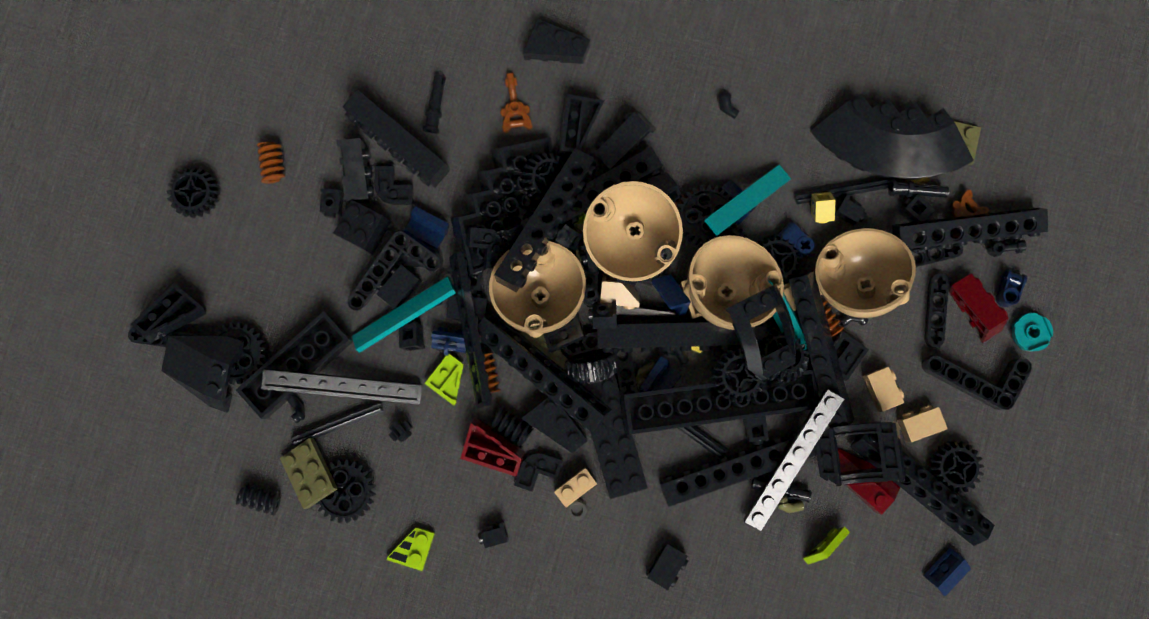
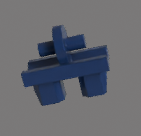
M438 327L437 330H432L431 348L444 350L445 356H449L450 351L466 353L462 330L458 329L455 333L448 332V329L445 327Z

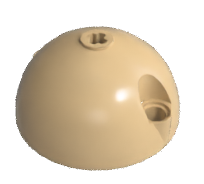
M636 181L613 185L599 194L591 203L583 226L584 243L592 261L604 273L624 281H642L660 274L673 262L678 254L683 234L679 211L670 197L661 189L651 184ZM599 203L605 206V212L601 215L595 211V207ZM639 226L640 235L635 234L633 236L631 234L633 232L631 227ZM664 248H669L672 251L670 259L662 257L661 252Z
M871 228L855 229L835 237L820 252L815 268L816 281L824 298L840 312L857 318L878 317L892 311L899 305L907 303L916 272L914 257L902 240L891 233Z
M727 235L711 239L698 249L688 270L684 292L690 297L697 311L707 321L721 328L735 330L732 325V318L729 312H726V308L775 284L783 298L784 283L777 262L764 247L748 238ZM773 308L749 320L752 328L771 318L776 309Z
M551 241L548 242L544 255L539 256L534 271H530L527 275L526 284L523 288H519L517 293L496 282L494 276L509 250L494 266L489 281L491 302L499 316L510 326L526 332L534 338L540 337L543 333L559 329L570 322L581 308L585 296L586 278L581 263L567 248ZM526 250L523 254L528 255L532 250ZM515 266L513 270L519 271L522 267ZM539 325V327L536 329L530 328L532 326Z

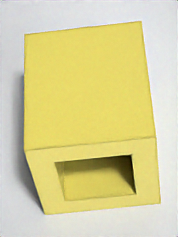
M831 192L812 194L811 215L815 223L824 224L828 221H835V198Z

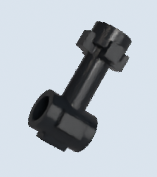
M1014 239V243L1002 244L998 241L991 243L987 250L989 255L998 257L1003 252L1015 251L1016 254L1023 253L1022 251L1027 249V244L1025 240Z

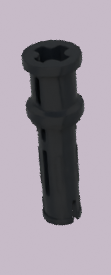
M440 75L434 76L429 109L425 112L427 116L426 123L422 129L424 132L431 134L439 133V119L442 118L440 107L446 78Z
M891 179L888 194L889 196L899 194L905 197L918 194L921 196L947 198L949 187L916 184L911 180L902 182Z

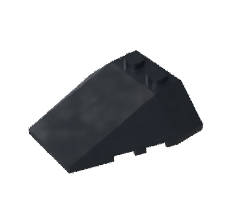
M169 335L161 371L209 407L228 413L233 395L227 393L233 363L241 359L244 341L228 335Z

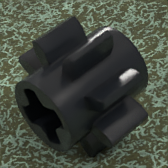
M399 419L389 427L392 432L388 435L394 442L399 440L402 443L412 435L410 429L413 427L408 420L402 422Z

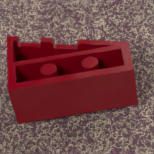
M969 274L951 286L950 295L962 313L966 312L972 321L969 324L972 328L977 327L982 335L979 338L982 343L1003 330L1009 319L1008 314L1004 308L997 305L994 296L990 292H986L982 282L977 277Z
M474 417L470 424L460 459L516 477L525 451L480 419Z

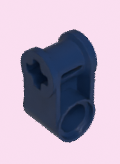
M788 222L777 235V238L782 235L783 241L789 239L788 244H795L793 249L799 251L797 253L798 256L805 257L814 248L813 240L792 222ZM805 243L807 247L802 250L801 247Z
M1011 269L1004 271L996 295V302L999 306L1009 307L1019 302L1027 282V275L1016 274ZM1006 293L1009 294L1011 298L1010 302L1007 301L1005 297Z

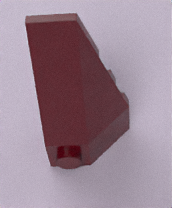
M838 449L841 472L876 468L871 463ZM893 481L846 484L867 506L880 515L895 501L901 488Z

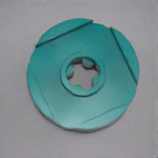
M1037 313L1024 314L1017 318L1011 326L1014 342L1024 351L1034 352L1043 350L1050 344L1049 341L1053 337L1052 324L1046 317H1042ZM1030 327L1031 329H1036L1034 338L1028 333Z

